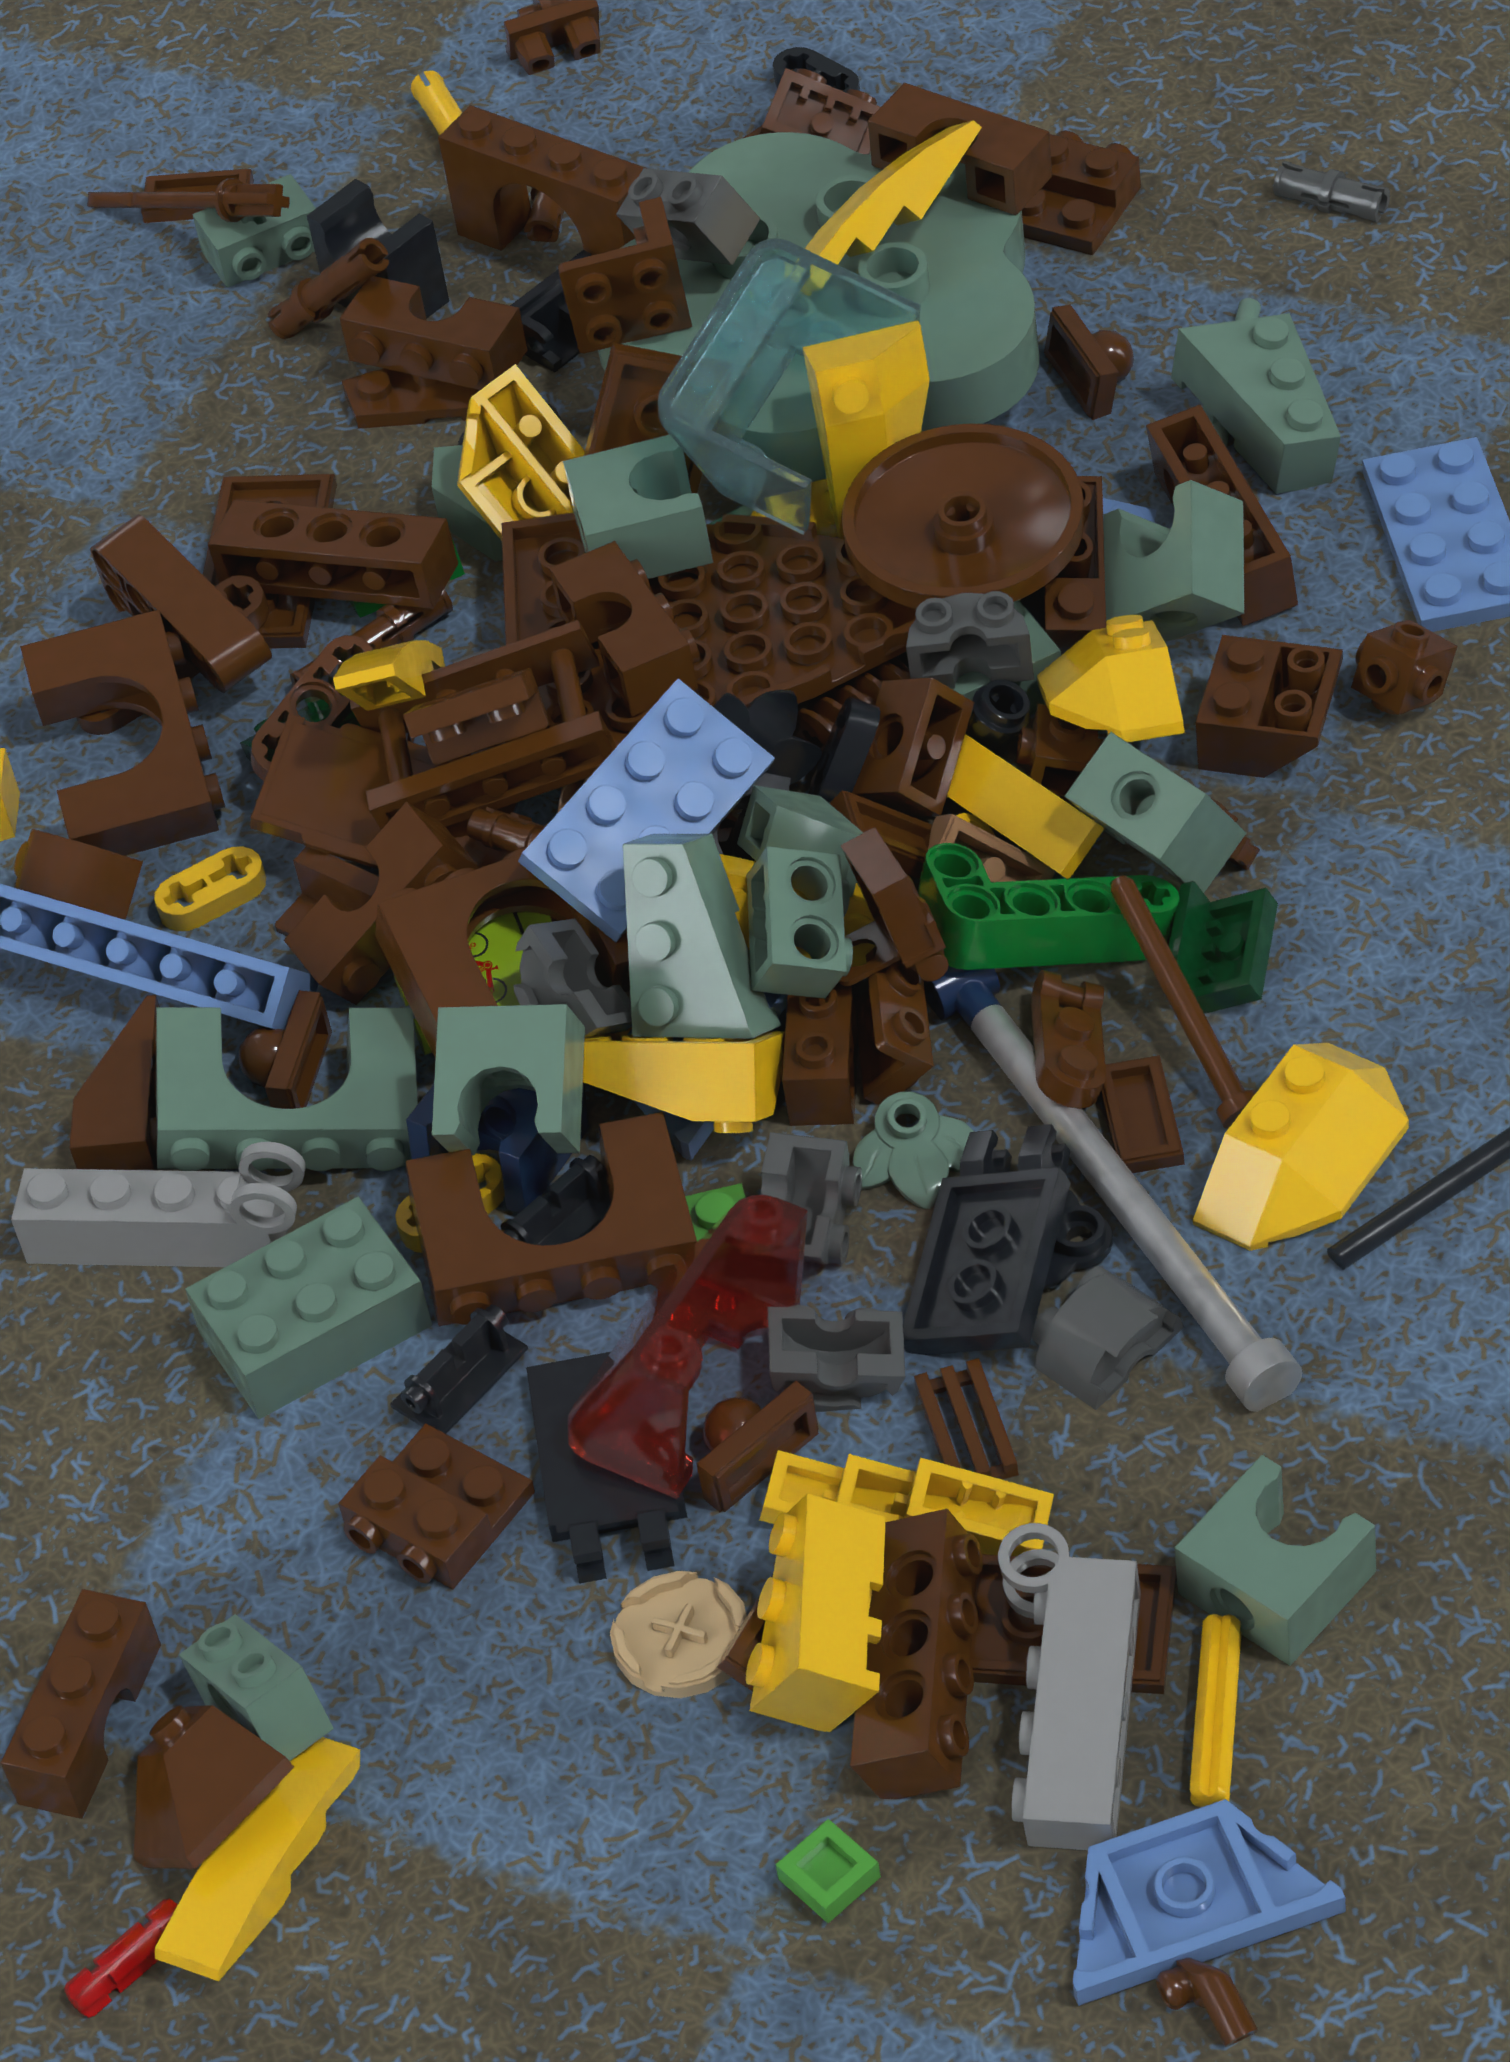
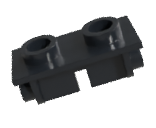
M588 1155L584 1160L575 1158L569 1164L570 1169L549 1186V1192L543 1197L539 1195L513 1219H506L500 1225L501 1231L514 1239L534 1245H558L571 1242L586 1235L604 1219L612 1203L607 1185L601 1182V1178L606 1175L605 1167L592 1155Z
M490 1304L486 1309L476 1308L470 1315L471 1321L452 1339V1342L444 1350L442 1349L417 1375H410L404 1381L405 1389L390 1403L391 1408L421 1427L426 1423L446 1434L528 1350V1346L504 1331L503 1328L509 1323V1320L499 1307Z

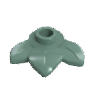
M903 1091L888 1096L877 1108L874 1120L875 1129L857 1144L854 1151L853 1166L861 1167L862 1169L861 1189H872L891 1180L901 1195L913 1205L922 1209H930L936 1203L942 1178H948L949 1170L960 1172V1160L969 1133L974 1131L959 1119L939 1115L935 1105L927 1097L919 1093ZM901 1114H912L918 1118L919 1122L912 1127H902L895 1119Z

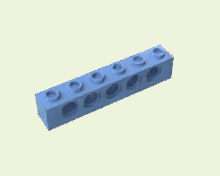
M0 884V948L197 1007H221V1014L275 1030L286 1029L299 990L316 992L319 985L313 976L306 972Z

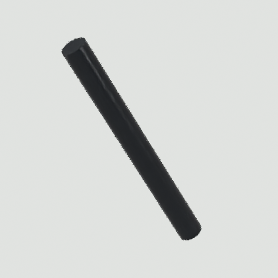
M1510 1127L1327 1249L1328 1256L1342 1270H1345L1509 1160Z

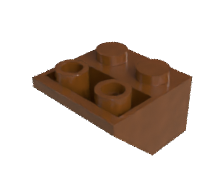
M1222 635L1195 722L1198 769L1265 778L1318 747L1342 664L1343 649Z

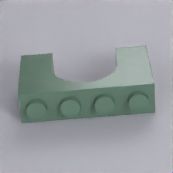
M156 1007L157 1169H179L182 1171L239 1169L243 1150L249 1145L258 1142H276L293 1148L303 1157L306 1168L314 1171H326L332 1168H373L380 1171H389L406 1166V1161L412 1160L406 1119L418 1105L414 1022L411 1008H349L346 1046L348 1076L342 1086L333 1095L317 1104L296 1109H280L250 1100L241 1094L227 1078L222 1063L221 1007ZM261 1158L252 1162V1165L258 1171L265 1169H291L286 1163L272 1158Z

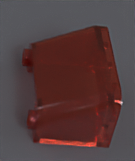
M751 1195L743 1198L666 1273L572 1406L568 1416V1442L575 1454L595 1465L675 1499L678 1498L693 1473V1457L685 1453L689 1390L698 1379L702 1369L703 1356L701 1349L709 1337L740 1349L745 1342L746 1334L757 1329L768 1328V1307L800 1305L807 1209L768 1195Z

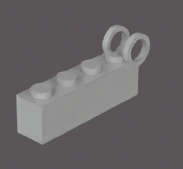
M258 1142L249 1145L243 1150L239 1163V1172L24 1168L11 1221L27 1264L226 1267L286 1235L287 1229L295 1221L297 1211L296 1201L288 1191L300 1186L304 1178L306 1164L303 1157L289 1146L276 1142ZM261 1158L277 1159L286 1163L293 1172L285 1176H271L258 1171L252 1165V1162Z
M1029 1523L1018 1526L1010 1531L1002 1540L998 1551V1562L1003 1576V1588L1007 1602L1012 1609L1022 1616L1034 1618V1624L1044 1625L1041 1646H1030L1027 1657V1689L1036 1690L1034 1712L1023 1711L1021 1715L1019 1751L1020 1755H1029L1027 1778L1015 1777L1012 1820L1023 1822L1028 1846L1088 1850L1089 1846L1117 1837L1141 1598L1137 1561L1070 1557L1068 1544L1059 1531L1045 1524ZM1031 1539L1047 1541L1058 1552L1057 1554L1045 1549L1029 1550L1019 1554L1010 1562L1013 1550L1020 1543ZM1035 1565H1045L1053 1568L1048 1573L1038 1577H1027L1020 1574L1026 1568ZM1015 1589L1026 1593H1035L1034 1603L1021 1598Z

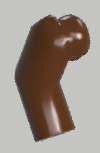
M1185 1958L1176 1961L1177 1967L1159 1973L1156 1985L1166 2006L1173 2010H1178L1185 2004L1194 2001L1197 2006L1205 2008L1225 2048L1258 2031L1231 1977L1222 1969L1192 1958Z

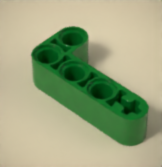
M941 843L929 848L926 853L917 893L919 897L925 899L937 924L936 926L946 946L944 948V956L948 960L950 967L975 970L1146 960L1111 894V882L1119 876L991 882L981 859L968 847L956 843ZM1127 876L1134 880L1165 941L1168 943L1175 912L1180 901L1179 892L1171 883L1156 876Z

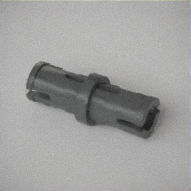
M1284 161L1282 166H1279L1274 179L1273 191L1275 196L1318 206L1320 212L1328 214L1333 210L1378 223L1381 218L1378 212L1384 214L1390 202L1389 188L1346 178L1344 172L1330 169L1328 172L1316 171Z

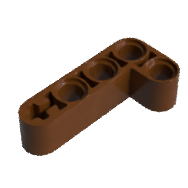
M137 514L90 548L104 589L119 612L126 610L131 616L159 609L165 632L176 630L184 657L220 692L225 693L272 658L270 648L257 628L142 515Z

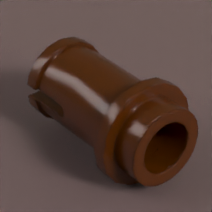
M532 188L530 195L533 205L529 219L526 221L524 232H528L527 238L531 241L556 242L560 233L559 228L564 210L549 196Z

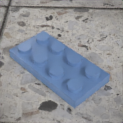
M1474 437L1363 459V475L1417 623L1434 632L1510 617V520L1478 438Z
M677 679L522 852L518 862L609 938L617 942L627 931L623 844L650 834H712L768 770L775 757L680 679Z

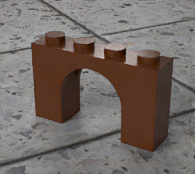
M472 105L438 137L458 235L502 251L525 227L526 221L529 219L531 206L527 186H530L549 196L568 214L580 234L583 249L592 255L620 249L635 239L633 232L621 221L616 213L627 197L631 184L639 177L645 167Z
M159 609L20 646L32 695L43 726L107 709L139 711L152 717L162 726L161 735L156 746L138 765L113 776L57 790L69 839L127 856L219 831L214 810L225 808V803L217 774L204 775L201 762L212 759L203 724L191 727L188 714L199 711L190 676L178 679L175 667L186 664L178 633L176 630L165 632Z
M521 848L505 856L502 861L478 869H459L448 875L443 881L420 889L404 888L394 892L385 901L379 902L377 905L375 936L436 1059L438 1007L498 1006L468 944L473 935L487 922L499 916L515 912H533L549 915L558 921L576 918L599 952L596 958V970L604 986L609 988L612 985L620 984L625 992L630 990L627 931L617 942H614L518 862L522 852L526 849Z
M663 1112L599 1124L601 1163L606 1170L605 1179L612 1202L604 1219L592 1231L576 1240L558 1245H534L519 1241L505 1234L492 1222L482 1201L470 1149L407 1160L406 1170L409 1197L438 1326L455 1323L467 1325L471 1321V1313L476 1308L486 1309L490 1304L496 1305L505 1314L517 1311L539 1312L550 1308L554 1304L584 1298L593 1300L606 1299L620 1291L647 1285L668 1287L681 1282L688 1275L698 1273L697 1239Z

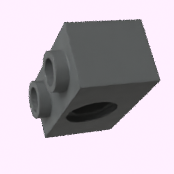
M643 168L639 177L633 181L627 197L616 213L634 234L633 228L644 226L639 202L661 197L676 258L727 265L734 264L760 220V217L721 175Z

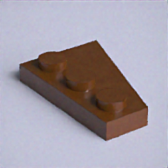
M385 368L342 380L344 394L358 429L425 424L430 419L462 417V420L466 421L469 400L480 391L479 389Z

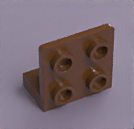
M661 197L639 202L644 226L633 228L637 245L558 265L559 276L580 353L585 354L612 347L613 342L622 344L693 327Z

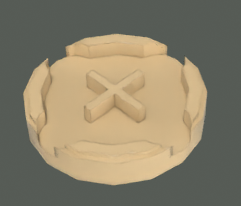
M675 1571L654 1576L629 1592L621 1603L622 1610L618 1614L615 1623L613 1618L610 1637L617 1666L631 1684L654 1696L685 1698L709 1692L731 1678L717 1668L746 1619L747 1614L744 1602L729 1584L715 1577V1583L708 1579L698 1578L697 1572Z

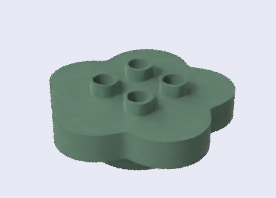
M777 132L736 140L705 156L692 167L689 173L723 176L760 217L759 222L733 265L677 259L693 327L622 344L727 365L729 376L707 454L710 460L720 468L740 478L765 484L790 485L826 479L802 347L918 320L921 325L930 377L921 432L955 424H983L1008 411L1030 389L1039 368V347L1034 295L1031 286L1023 275L1026 253L1022 210L1015 216L969 200L967 198L965 164L958 163L921 220L896 225L893 222L874 252L852 257L845 254L826 284L812 286L803 280L788 278L785 274L817 231L861 186L883 169L872 166L871 154H861L838 142L811 134ZM631 240L621 248L637 245L636 240ZM611 347L598 350L604 372Z

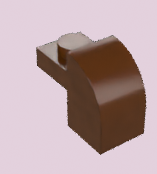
M32 829L28 841L21 845L15 859L14 871L17 879L14 888L126 920L143 861Z

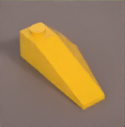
M918 320L802 347L838 538L844 539L842 508L848 489L858 473L884 449L902 439L921 432L930 377L921 325Z
M768 1031L753 1039L683 1037L684 1042L673 1041V1037H633V1035L622 1036V1041H612L610 1034L585 1038L583 1082L690 1121H713L714 1132L717 1133L753 1131V1122L774 1114L783 1074L785 1031Z

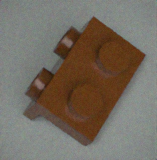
M874 947L866 954V963L873 958L877 947ZM901 960L869 976V989L856 999L858 1014L857 1037L863 1093L865 1099L877 1105L881 1104L888 1096L903 1092L907 1088L912 1087L921 1076L934 1066L924 980L910 967L906 969Z

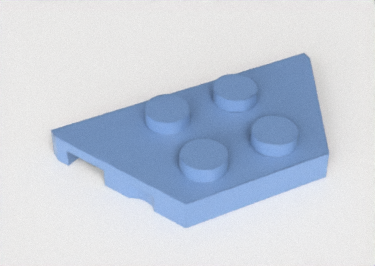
M1226 1799L1089 1846L1085 1872V1899L1081 1906L1079 1923L1080 1942L1078 1959L1073 1975L1074 1997L1078 2006L1156 1979L1160 1972L1177 1967L1176 1961L1192 1958L1205 1962L1346 1912L1345 1895L1341 1887L1332 1880L1324 1884L1296 1863V1853L1276 1837L1259 1832L1254 1827L1252 1819Z

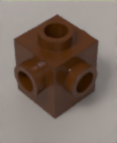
M1410 619L1367 633L1366 638L1362 641L1356 653L1357 669L1351 688L1372 699L1371 703L1374 707L1389 714H1404L1433 703L1443 694L1458 646Z
M1038 704L1032 728L1021 727L1016 749V763L1026 765L1025 774L1070 805L1075 806L1065 795L1105 739L1098 738V730L1085 729L1050 715L1046 705Z

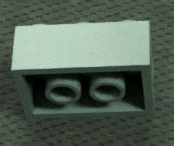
M359 1196L185 1288L200 1335L258 1419L269 1415L432 1326L420 1279Z

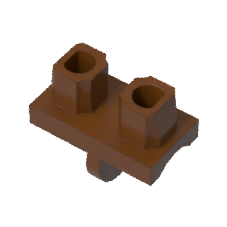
M532 0L533 5L517 10V18L504 21L507 45H505L506 53L510 60L518 58L528 75L551 69L555 66L554 54L551 50L555 46L568 43L574 60L600 53L599 6L596 0Z

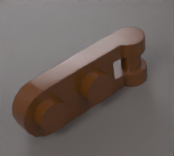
M1041 970L1035 980L1031 996L1035 1073L1038 1087L1048 1098L1058 1104L1069 1108H1088L1096 1103L1106 1079L1101 1017L1104 986L1083 981L1080 986L1062 982L1060 974Z

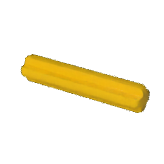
M1213 1613L1208 1615L1202 1622L1189 1789L1191 1792L1190 1800L1197 1807H1204L1224 1799L1229 1801L1241 1647V1622L1236 1616L1231 1614L1221 1616Z

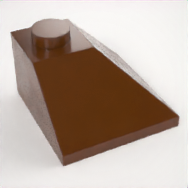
M179 1705L171 1709L151 1728L149 1734L154 1740L137 1757L135 1860L145 1868L196 1869L282 1781L294 1766L286 1756L213 1705L189 1706L185 1708Z

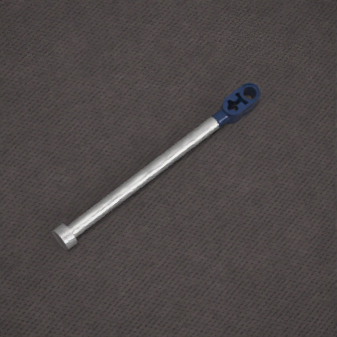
M948 966L947 972L940 979L935 981L924 980L926 1002L939 1019L944 1020L959 1013L1045 1125H1053L1057 1131L1056 1140L1059 1144H1066L1070 1150L1072 1161L1227 1360L1229 1366L1225 1375L1226 1382L1243 1405L1250 1411L1258 1412L1291 1395L1301 1380L1302 1368L1284 1344L1276 1338L1261 1339L1083 1109L1069 1108L1058 1104L1039 1089L1035 1073L1034 1047L994 997V995L1000 992V983L995 968L964 970Z

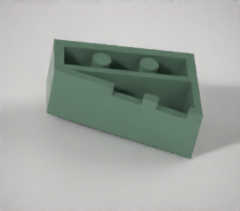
M1290 313L1178 328L1171 379L1180 389L1188 387L1203 403V410L1211 423L1219 421L1235 439L1233 447L1274 493L1297 491L1331 483L1333 481L1341 435Z
M650 834L624 843L623 861L633 1037L753 1039L781 1026L775 1007L769 1008L764 992L752 991L750 950H748L735 912L740 910L713 835Z

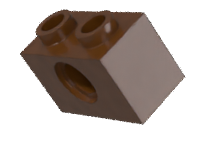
M932 677L882 681L875 706L880 707L881 711L878 728L852 793L911 817L941 816L974 702Z

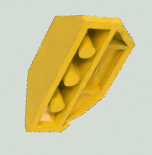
M516 364L470 398L457 482L459 489L501 541V523L573 513L563 461L582 457L585 452L583 447Z
M1124 615L1107 620V628L1090 631L1037 675L1038 687L1050 715L1082 728L1107 730V734L1112 732L1127 743L1185 733L1168 647L1153 620L1143 622L1141 615Z
M1330 1043L1293 1044L1225 1132L1196 1209L1193 1225L1252 1251L1268 1247V1242L1296 1237L1342 1219L1409 1129V1119L1385 1067Z

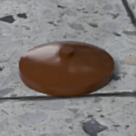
M970 423L942 426L922 431L894 443L876 455L862 468L850 485L842 508L845 547L855 571L863 581L884 597L915 609L926 599L945 598L960 593L986 594L991 591H1001L1008 594L1013 599V602L1018 601L1045 586L1066 567L1079 547L1085 525L1081 484L1076 472L1066 458L1053 446L1029 433L991 424Z

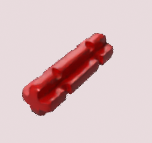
M167 1898L158 1903L145 1915L149 1922L144 1926L139 1922L135 1923L93 1960L97 1967L91 1972L86 1967L83 1968L66 1983L64 1987L66 1996L79 2013L87 2018L94 2017L112 2001L108 1994L114 1989L122 1993L158 1961L155 1959V1946L178 1905L175 1901Z

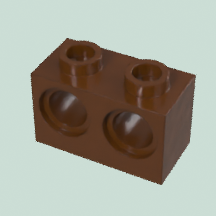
M838 982L825 999L788 995L782 1082L790 1126L854 1124L858 1060V1014L853 985L843 986Z

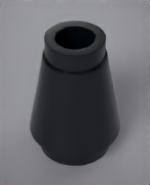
M994 680L979 688L973 696L972 701L974 705L965 734L996 755H999L1020 733L1021 727H1026L1030 721V701L1026 692L1017 684L1007 680Z

